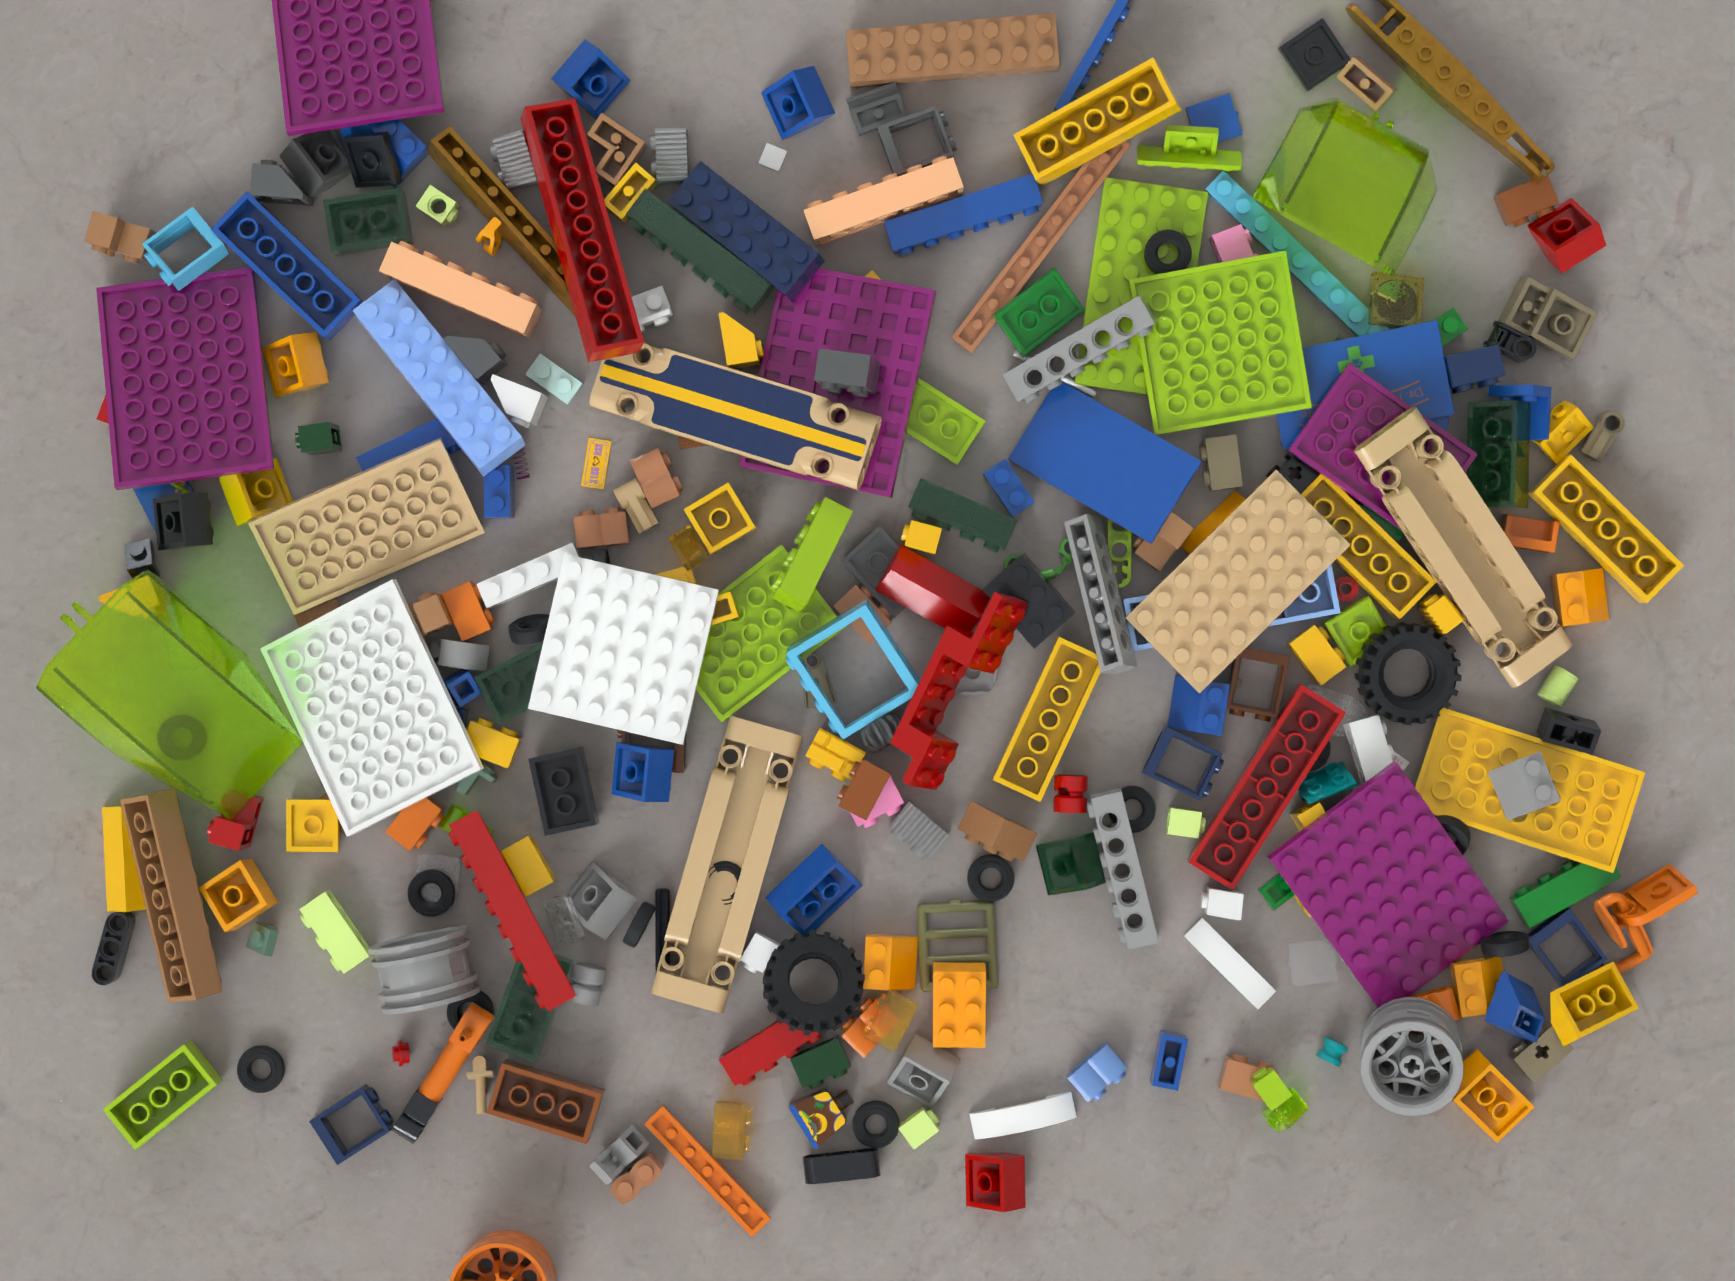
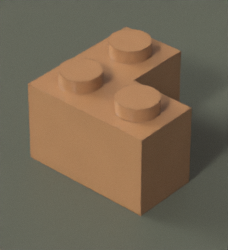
M603 113L600 114L587 133L591 141L607 151L595 170L598 177L613 187L639 161L648 148L643 140Z
M92 211L84 241L92 245L91 250L97 251L100 254L114 257V254L118 253L124 255L123 260L139 264L140 260L148 262L144 257L147 251L142 243L156 234V232L113 216Z
M1171 512L1152 544L1140 537L1137 538L1133 544L1136 548L1133 554L1159 572L1175 550L1179 549L1193 530V527Z
M428 592L417 597L419 602L415 604L412 602L408 603L423 638L454 625L441 594Z
M973 801L970 802L958 827V830L966 834V840L976 845L982 842L984 843L982 846L984 850L995 855L999 851V856L1011 862L1013 858L1021 861L1025 860L1038 834Z

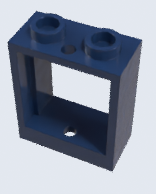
M1163 726L1141 773L1197 800H1201L1202 796H1208L1213 783L1209 781L1213 773L1218 774L1224 760L1221 759L1223 753L1167 726ZM1172 737L1211 755L1195 791L1156 772Z
M1568 907L1552 915L1527 934L1529 947L1560 987L1603 967V963L1608 960ZM1569 923L1593 955L1562 977L1539 945Z
M367 1084L309 1121L337 1165L384 1136L393 1128L392 1123L394 1120L387 1109H382L378 1102L380 1098L373 1087L369 1088ZM362 1095L382 1128L347 1150L327 1117Z

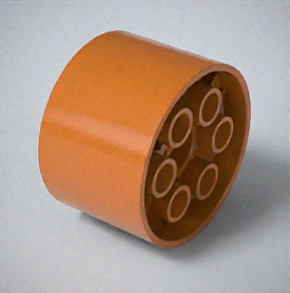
M501 1230L489 1233L473 1243L455 1267L450 1281H514V1278L516 1281H530L524 1276V1271L532 1270L536 1273L537 1279L534 1281H556V1271L549 1253L536 1239L522 1232ZM499 1247L500 1258L493 1253L491 1248ZM509 1251L516 1253L518 1261L515 1263L508 1261L506 1253ZM526 1256L531 1263L523 1266L521 1262ZM481 1259H490L493 1263V1268L485 1269L481 1265ZM465 1269L475 1272L480 1276L477 1278L464 1277ZM503 1272H509L511 1275L503 1274Z

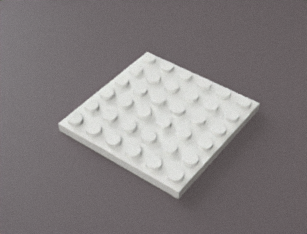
M564 554L528 709L683 745L719 590Z

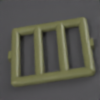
M950 899V902L919 904L917 906L921 990L933 992V981L930 980V966L933 965V962L987 963L988 979H986V989L997 988L998 964L994 902H961V899ZM985 911V927L928 929L927 914ZM986 937L987 953L929 955V940Z

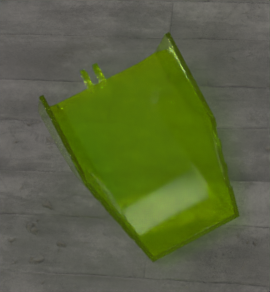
M1337 97L1300 107L1250 196L1283 217L1393 277L1416 236L1437 191V182L1429 149L1392 129L1393 122L1388 120L1384 124L1378 121L1379 114L1374 112L1372 116H1369Z
M146 570L123 584L94 615L75 601L72 604L73 609L88 621L82 628L65 613L59 617L76 634L46 665L36 689L85 732L119 758L228 819H233L304 743L288 717L283 713L273 694L265 685L261 675L256 671L248 655L173 585L151 571Z

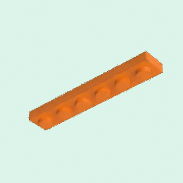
M664 1105L644 1123L751 1237L771 1220V1216Z

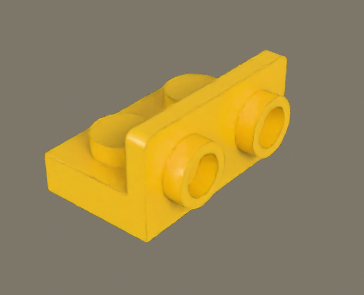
M1562 401L1550 413L1549 439L1530 441L1538 444L1551 462L1558 464L1594 427L1577 406L1567 401Z

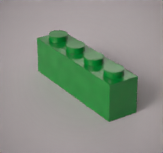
M1569 860L1559 866L1561 870L1554 874L1547 872L1536 879L1538 882L1534 885L1519 887L1514 891L1515 895L1509 899L1524 926L1531 928L1621 878L1618 869L1615 867L1614 873H1610Z

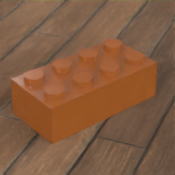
M505 1059L499 1070L487 1114L587 1144L593 1131L605 1089Z

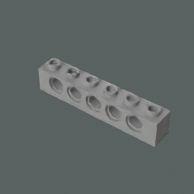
M1137 296L1004 373L1003 377L1017 402L1025 400L1026 403H1029L1040 397L1039 391L1048 387L1050 391L1063 383L1061 378L1068 374L1073 378L1085 371L1084 365L1093 361L1094 364H1097L1108 358V351L1116 348L1118 352L1131 344L1129 339L1139 335L1142 338L1154 331L1152 326L1157 324V321L1143 296ZM1125 317L1133 321V329L1128 333L1124 332L1120 326L1122 319ZM1103 330L1110 334V342L1106 346L1098 342V334ZM1078 344H1084L1087 347L1088 352L1083 359L1078 358L1075 354V348ZM1056 357H1061L1065 362V367L1061 372L1053 368L1052 363ZM1033 370H1038L1042 374V381L1038 385L1033 384L1030 380V374Z
M1085 514L1065 521L1066 533L1101 673L1118 674L1136 668L1138 666L1101 517Z
M1121 787L1091 794V802L1087 803L1090 818H1096L1098 827L1093 828L1096 843L1102 842L1104 852L1099 853L1102 867H1108L1110 877L1105 879L1109 894H1115L1116 902L1112 903L1115 919L1121 918L1123 927L1118 928L1121 943H1127L1128 950L1159 943ZM1106 813H1113L1117 816V820L1114 824L1107 825L1102 821L1103 816ZM1119 838L1123 841V846L1118 850H1113L1108 846L1110 840ZM1118 864H1127L1129 871L1125 875L1117 874L1115 867ZM1133 889L1136 894L1133 899L1125 900L1121 897L1123 890ZM1131 914H1138L1142 917L1141 922L1137 925L1129 924L1127 919Z

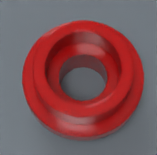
M1342 576L1335 580L1339 601L1349 602L1356 598L1359 587L1355 579L1349 576ZM1348 584L1350 586L1348 594H1344L1341 591L1342 585Z
M402 1040L397 1041V1046H392L393 1062H398L399 1067L410 1062L409 1043H402Z

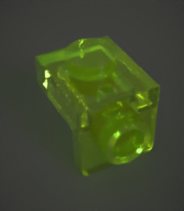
M1293 1088L1289 1089L1293 1096L1273 1111L1269 1107L1262 1111L1268 1125L1277 1132L1291 1128L1309 1109Z

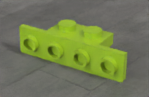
M1166 125L1163 147L1137 145V164L1149 167L1170 166L1172 168L1188 167L1200 170L1221 169L1224 171L1242 170L1241 151L1216 150L1219 135L1218 128Z

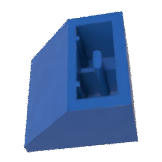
M1502 971L1500 979L1496 982L1495 993L1491 1004L1487 1007L1484 1021L1510 1035L1537 1043L1545 1016L1534 990L1530 985Z

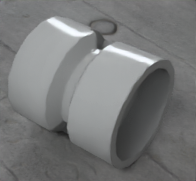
M574 962L570 977L574 980L571 985L577 997L570 1001L583 1005L598 1006L601 996L598 986L604 983L606 969L593 964Z

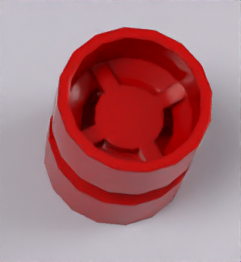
M1054 775V790L1058 792V795L1054 796L1053 812L1087 813V798L1083 795L1088 790V776Z

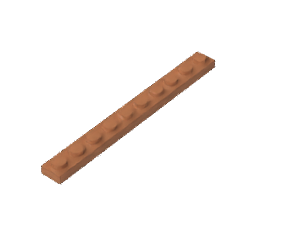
M1124 141L1082 165L952 335L951 339L971 354L974 352L996 323L992 314L1017 296L1131 145L1128 142Z

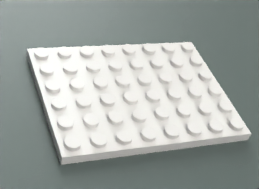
M396 579L380 585L260 648L347 837L484 769Z

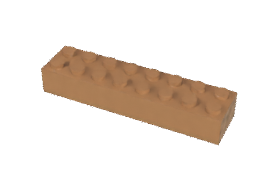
M1055 13L846 30L850 88L883 86L892 82L907 84L1058 71L1060 65Z
M175 789L148 792L121 799L120 802L168 1003L194 1001L223 992L221 976L218 973L215 962V951L210 941L209 925L206 922L203 911L204 904L197 886V874L193 869L191 849L187 843L185 824L181 818L179 798L175 793Z

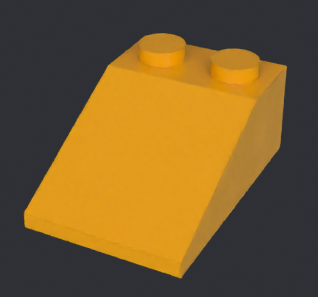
M1476 1049L1463 1061V1079L1458 1092L1452 1100L1498 1143L1535 1107Z

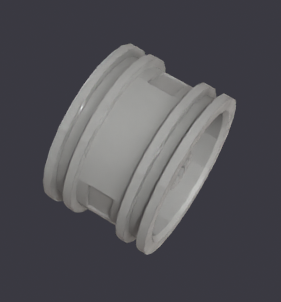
M451 926L422 931L383 941L368 948L369 954L375 955V959L371 960V966L378 968L382 992L378 994V999L385 1002V1005L381 1006L382 1014H402L434 1008L469 998L480 992L479 985L473 984V981L477 979V973L470 970L466 948L470 946V940L463 937L464 934L468 933L467 926Z
M1404 997L1381 1005L1371 1014L1365 1023L1361 1035V1075L1364 1086L1370 1096L1387 1110L1408 1116L1430 1114L1443 1108L1453 1099L1460 1088L1464 1066L1462 1039L1453 1017L1441 1006L1422 998ZM1410 1031H1420L1422 1033L1419 1035H1413L1410 1033ZM1389 1036H1393V1037H1392L1391 1039H1389L1387 1042L1384 1041V1040L1387 1039ZM1443 1044L1446 1048L1438 1052L1435 1045ZM1383 1061H1389L1393 1065L1390 1067H1383L1380 1065V1063ZM1430 1069H1435L1438 1071L1435 1075H1429L1426 1073V1071Z

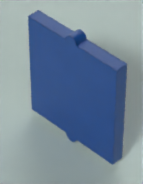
M1230 93L1186 107L1191 126L1218 128L1217 143L1243 135L1237 118L1239 113L1234 109Z

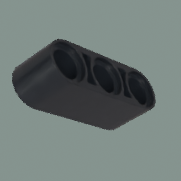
M114 912L105 921L92 968V978L99 985L115 982L122 973L135 926V917L132 912ZM117 916L125 919V927L123 929L116 925ZM110 941L117 943V954L109 950ZM103 966L110 968V979L102 975Z
M877 1148L803 1156L806 1184L868 1179L881 1175Z

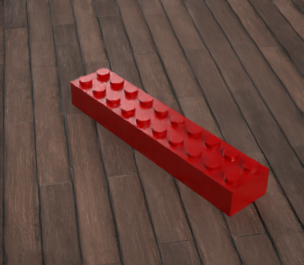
M572 98L526 106L520 120L588 363L639 353L644 344V339L576 99Z

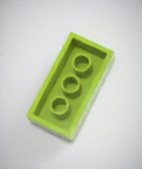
M827 497L820 503L815 502L805 518L809 522L808 525L804 524L794 540L797 547L792 548L782 566L786 567L785 571L781 570L770 588L774 590L771 598L798 612L808 603L853 513L852 510Z
M190 1040L102 1110L134 1150H137L219 1085L223 1079L194 1042Z

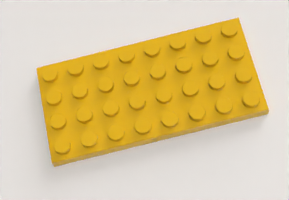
M1442 708L1439 711L1440 716L1436 719L1415 784V789L1435 816H1453L1469 827L1614 873L1646 772L1587 753L1546 743L1540 738L1450 709ZM1540 751L1561 801L1507 821L1487 772Z

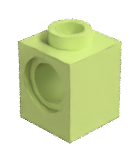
M429 185L416 205L420 211L444 227L448 223L452 224L460 212L457 210L460 206L457 202ZM439 201H444L446 203L445 211L436 214L434 212L435 204Z
M1169 807L1165 833L1199 838V833H1204L1206 818L1202 817L1201 811Z
M922 1106L902 1121L898 1129L912 1148L916 1149L939 1131L937 1124L940 1120L932 1109L927 1111Z

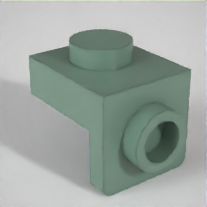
M482 762L484 769L457 782L459 786L456 788V791L464 796L468 795L480 776L491 783L496 782L498 777L494 775L495 770Z
M253 922L246 947L263 956L272 957L279 931L276 930L277 927L272 924Z

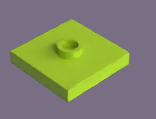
M1368 595L1323 622L1336 647L1346 658L1344 661L1348 667L1354 666L1357 658L1361 659L1364 652L1361 648L1363 644L1368 645L1371 642L1370 636L1373 633L1379 634L1384 631L1383 627L1386 626Z

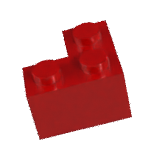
M236 789L228 790L227 794L224 793L220 803V808L223 809L222 815L211 820L207 829V835L210 836L208 843L237 851L251 847L264 797Z

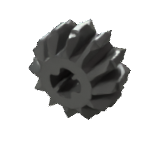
M890 713L863 728L860 735L865 747L870 752L875 753L891 745L890 741L901 719L895 713Z

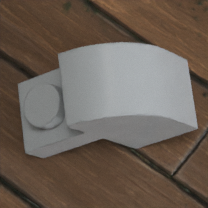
M432 637L429 651L435 664L486 671L490 646Z
M631 1125L611 1142L589 1167L608 1185L650 1143Z

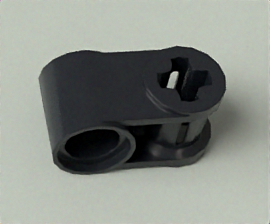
M1499 321L1493 322L1494 328L1488 340L1483 342L1484 347L1499 344L1501 355L1519 363L1525 362L1534 356L1537 347L1532 338L1516 331L1507 324ZM1518 343H1524L1528 346L1529 353L1527 356H1522L1517 352L1516 347Z

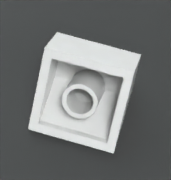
M492 374L491 381L505 413L512 416L511 421L526 428H529L530 424L537 426L548 397L538 391Z

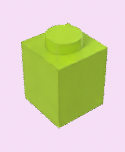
M1271 1066L1268 1069L1263 1067L1252 1075L1254 1079L1250 1083L1271 1111L1293 1096Z

